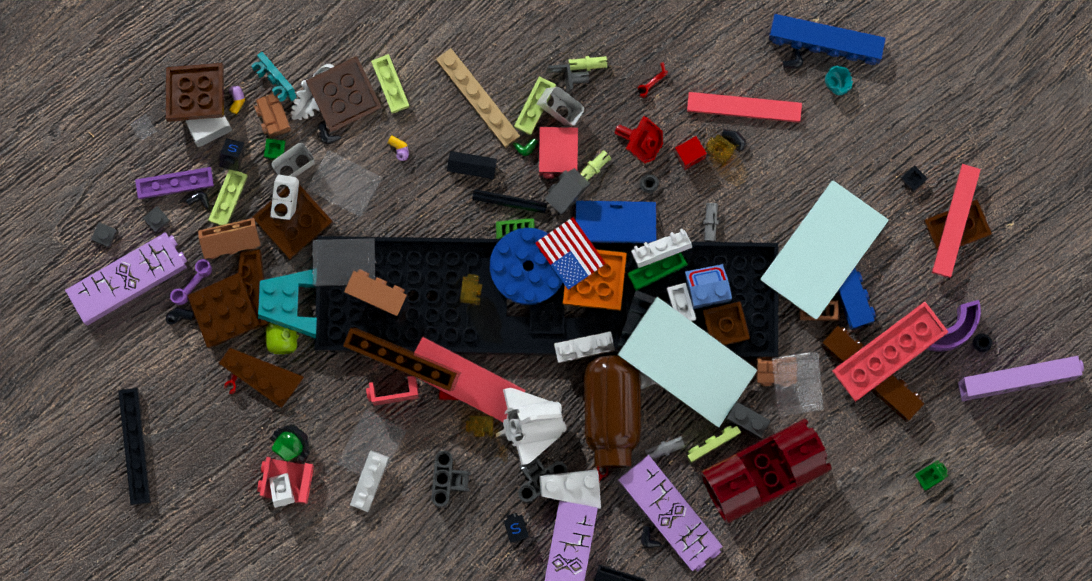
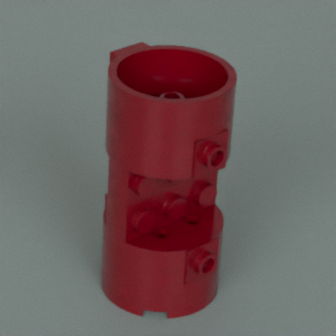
M805 418L700 472L707 492L726 524L832 470L830 462L826 463L828 455L820 437L813 427H807L809 423Z

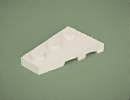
M597 469L540 476L542 497L601 509Z

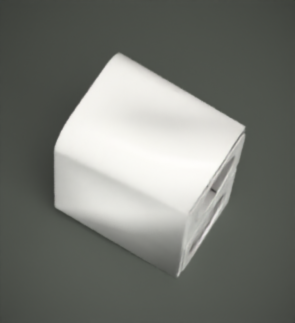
M559 87L546 88L537 102L538 106L563 125L574 126L584 111L582 104ZM549 95L554 99L552 107L547 105ZM559 106L567 107L568 116L566 118H563L556 112Z
M225 116L222 118L185 120L197 147L203 146L232 131Z
M298 143L272 162V167L280 175V170L283 166H290L293 169V174L290 176L297 177L315 163L314 157L303 143ZM299 155H306L309 162L301 168L296 165V158Z
M277 175L274 181L270 217L290 220L294 215L299 180L296 177ZM280 185L288 186L290 189L289 196L286 198L279 197L276 192L277 187ZM279 203L285 204L288 208L287 214L275 212V206Z

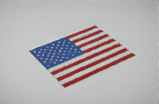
M573 217L535 243L568 290L606 264Z

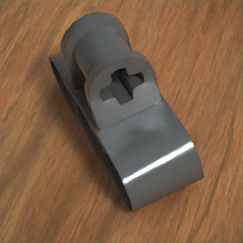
M445 450L438 452L435 457L432 502L437 508H444L449 504L450 491L470 492L468 482L471 472L452 470L453 457L451 453ZM443 455L450 458L449 463L446 465L439 463V458ZM439 475H446L448 481L445 484H439L437 478ZM438 494L446 496L444 503L439 504L435 501Z
M537 457L529 464H520L519 468L529 480L518 491L520 501L527 504L540 497L541 488L537 484L540 476L553 475V469L557 466L562 467L564 473H567L566 465L562 462H555L545 469ZM529 489L533 495L531 498L525 499L521 495L522 491Z

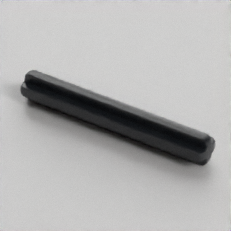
M477 189L472 194V199L476 201L545 213L547 209V203Z

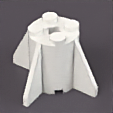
M514 388L503 389L507 405L505 414L508 415L507 419L503 420L504 430L496 433V437L506 435L508 441H513L514 444L512 445L517 446L521 465L529 464L556 441L562 432L566 431V424L561 414V404Z

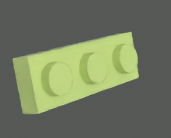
M389 54L372 60V65L391 113L409 108Z
M540 76L538 77L514 128L530 136L532 135L544 109L537 105V102L546 88L556 87V84Z
M229 169L208 219L209 222L219 226L229 224L248 178L247 174Z
M729 426L721 431V436L716 438L714 435L705 440L706 444L699 448L697 445L688 451L690 454L686 457L689 463L695 462L740 435L741 431L738 426L734 428Z

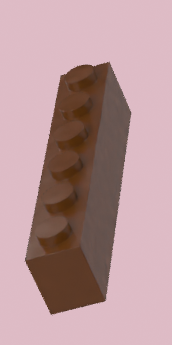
M839 326L820 345L841 364L864 347L860 341H854L850 337L851 334L844 327L840 328ZM893 374L871 390L906 423L925 404L922 402L923 398L917 392L912 393L908 389V384L902 379L898 380Z
M350 328L343 345L346 348L448 391L455 389L461 372L357 328Z

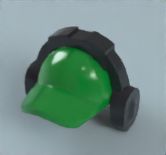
M291 424L277 428L270 437V440L275 442L271 448L272 451L287 462L299 456L298 462L302 464L311 453L308 450L307 435L295 425Z

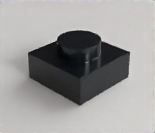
M915 165L900 178L913 193L928 179Z

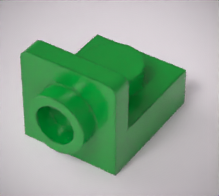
M937 460L916 473L915 476L926 491L947 478L948 471L946 466Z

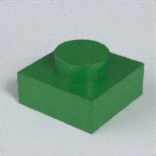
M266 139L264 159L275 160L285 152L286 142L283 140Z

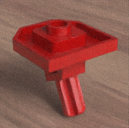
M643 116L636 129L631 130L622 125H618L615 128V135L629 141L626 150L642 163L655 160L663 145V131L648 117Z

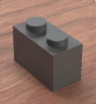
M575 168L570 171L565 170L558 179L560 181L558 184H553L547 191L549 195L545 200L561 215L573 206L591 184Z
M736 402L726 422L735 427L738 426L740 430L760 440L770 420Z

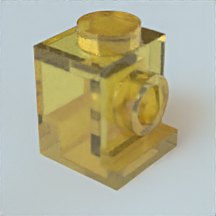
M719 134L715 138L711 137L705 145L707 147L706 153L719 161L723 166H725L736 150V146ZM719 147L722 149V152L718 153L715 149Z
M468 274V277L463 276L460 301L462 303L480 305V298L477 297V295L481 296L482 284H479V276L474 274Z
M470 416V421H466V432L474 434V437H485V434H489V438H493L494 417Z

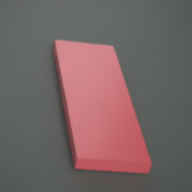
M923 302L832 370V372L856 402L946 335L948 330L928 304Z
M422 337L414 352L461 372L453 391L445 390L429 382L426 383L502 422L507 419L508 415L505 414L507 405L503 389L514 388L522 392L526 391Z

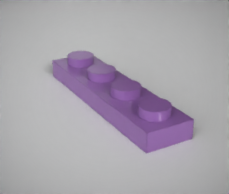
M211 167L135 180L139 200L214 187Z

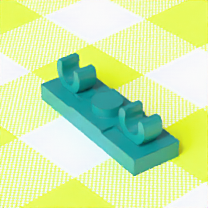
M263 52L257 54L259 62L251 65L253 71L260 69L257 71L259 78L263 77L267 72L269 82L273 86L276 84V87L272 89L273 95L281 93L277 96L279 102L284 101L286 97L291 102L297 97L292 85Z

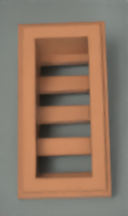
M830 301L826 306V316H822L821 313L818 319L806 316L807 313L800 309V320L840 321V302ZM830 306H834V316H830Z

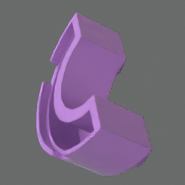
M979 300L960 305L957 308L958 316L956 323L952 327L947 328L948 333L928 347L927 350L935 352L949 351L959 347L968 340L979 324L981 315Z

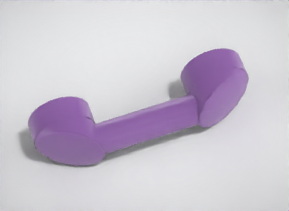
M206 259L197 261L195 264L197 274L183 290L178 288L171 292L170 299L174 304H185L189 299L187 295L192 292L203 277H208L211 274L212 267Z

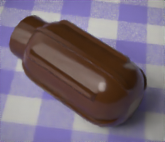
M620 356L599 357L590 362L585 371L586 442L589 448L594 451V467L630 468L632 467V450L637 447L641 435L640 371Z

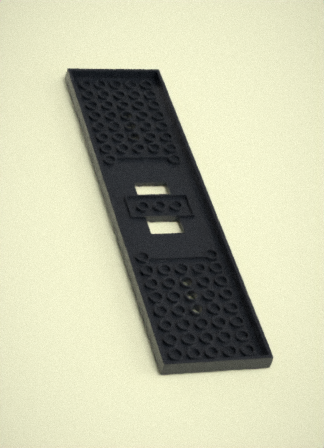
M318 236L315 315L317 320L314 350L315 352L358 353L343 346L350 328H357L412 352H415L422 337L455 354L556 356L555 343L611 332L615 351L595 356H618L616 350L636 292L627 273L638 268L631 251L634 250L635 246L640 248L645 245L644 243L591 242L596 250L627 253L621 311L587 307V318L564 317L563 298L565 285L563 283L554 296L541 303L530 305V317L507 316V298L498 291L490 273L491 254L501 239ZM691 242L692 248L681 252L688 264L686 267L638 290L655 298L659 295H665L668 299L667 303L671 304L667 288L686 283L688 289L685 276L686 271L723 264L730 286L731 302L693 309L696 321H693V323L708 333L703 310L741 302L750 339L725 345V347L742 359H757V357L778 358V292L761 281V277L778 256V243ZM531 261L523 264V269L526 271H531L534 268V264ZM360 269L369 273L368 277L376 280L378 277L387 281L386 285L391 288L395 285L404 289V294L407 296L411 291L417 292L419 296L415 301H410L406 296L398 316H395L344 291L353 271L358 272ZM429 292H436L438 298L435 301H429L427 299Z

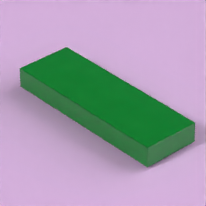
M679 252L627 273L635 291H638L686 267L688 264L682 253Z

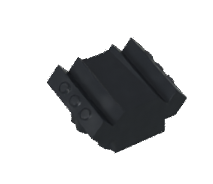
M636 290L616 352L619 353L656 299L655 297Z

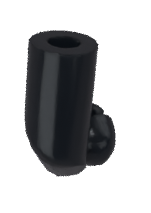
M723 129L721 138L732 140L735 143V149L743 151L746 145L744 137L737 131Z
M178 307L166 315L165 321L169 325L175 324L182 318L192 321L194 312Z

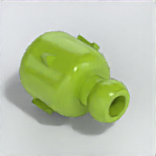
M271 322L267 325L266 346L270 353L289 354L296 350L297 339L299 338L296 331Z

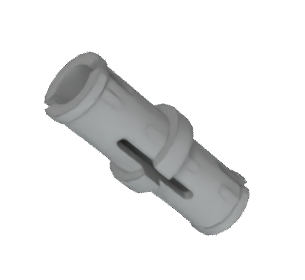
M706 203V217L703 220L705 225V242H716V226L719 224L717 220V203Z
M679 436L668 442L662 441L660 445L646 449L645 452L653 460L664 455L669 456V453L685 448L682 437Z

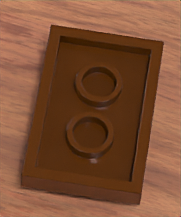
M974 200L971 203L959 248L992 235L978 200ZM948 211L924 220L936 252L939 248Z

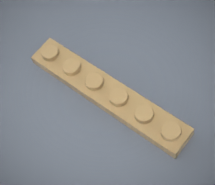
M451 48L436 59L437 63L504 148L520 138L519 133Z

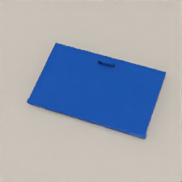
M576 201V222L590 242L651 243L656 241V202Z

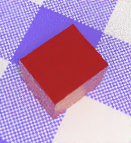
M697 136L674 149V154L684 170L704 160L707 155Z

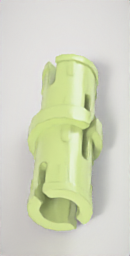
M585 56L583 59H569L570 70L586 69V71H591V69L607 68V57L590 58Z
M603 150L593 161L587 163V166L580 174L582 176L585 175L584 178L588 181L594 174L600 172V169L611 160V157L609 155L606 156L608 153Z

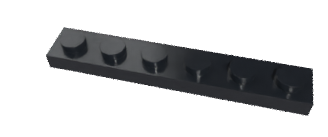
M139 389L118 390L130 504L131 506L151 503Z

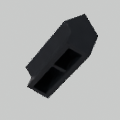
M450 151L447 172L494 179L497 158Z
M603 565L598 566L594 581L646 580Z

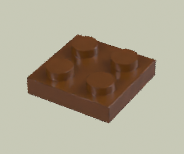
M741 302L702 311L708 334L724 346L750 339Z

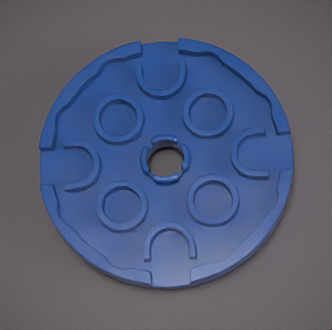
M536 228L514 230L501 238L493 249L490 259L491 278L498 291L512 302L523 305L541 303L554 296L563 284L560 277L535 244L549 234L543 230ZM531 261L534 264V268L531 271L524 270L523 264L525 262Z

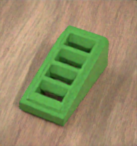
M534 219L496 222L497 239L504 237L502 236V226H506V234L510 233L509 226H513V231L517 230V225H521V228H525V225H528L529 228H534Z

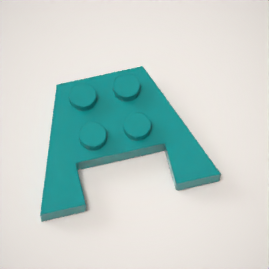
M317 269L261 280L259 285L258 318L316 338L317 318L297 317L298 287L316 288Z

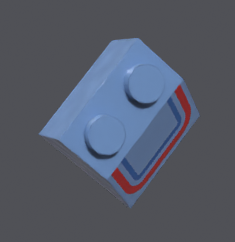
M723 264L685 272L693 309L731 302L730 286Z

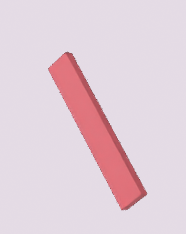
M696 92L688 93L687 112L798 123L801 120L802 103Z
M965 164L961 165L932 269L934 274L947 278L952 276L981 169Z

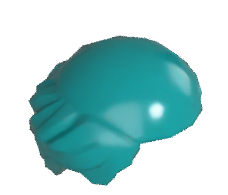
M831 67L825 75L826 87L835 95L841 96L846 94L852 88L851 73L845 67Z

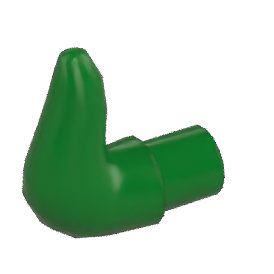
M532 138L525 147L519 143H513V146L522 156H528L535 150L539 142Z

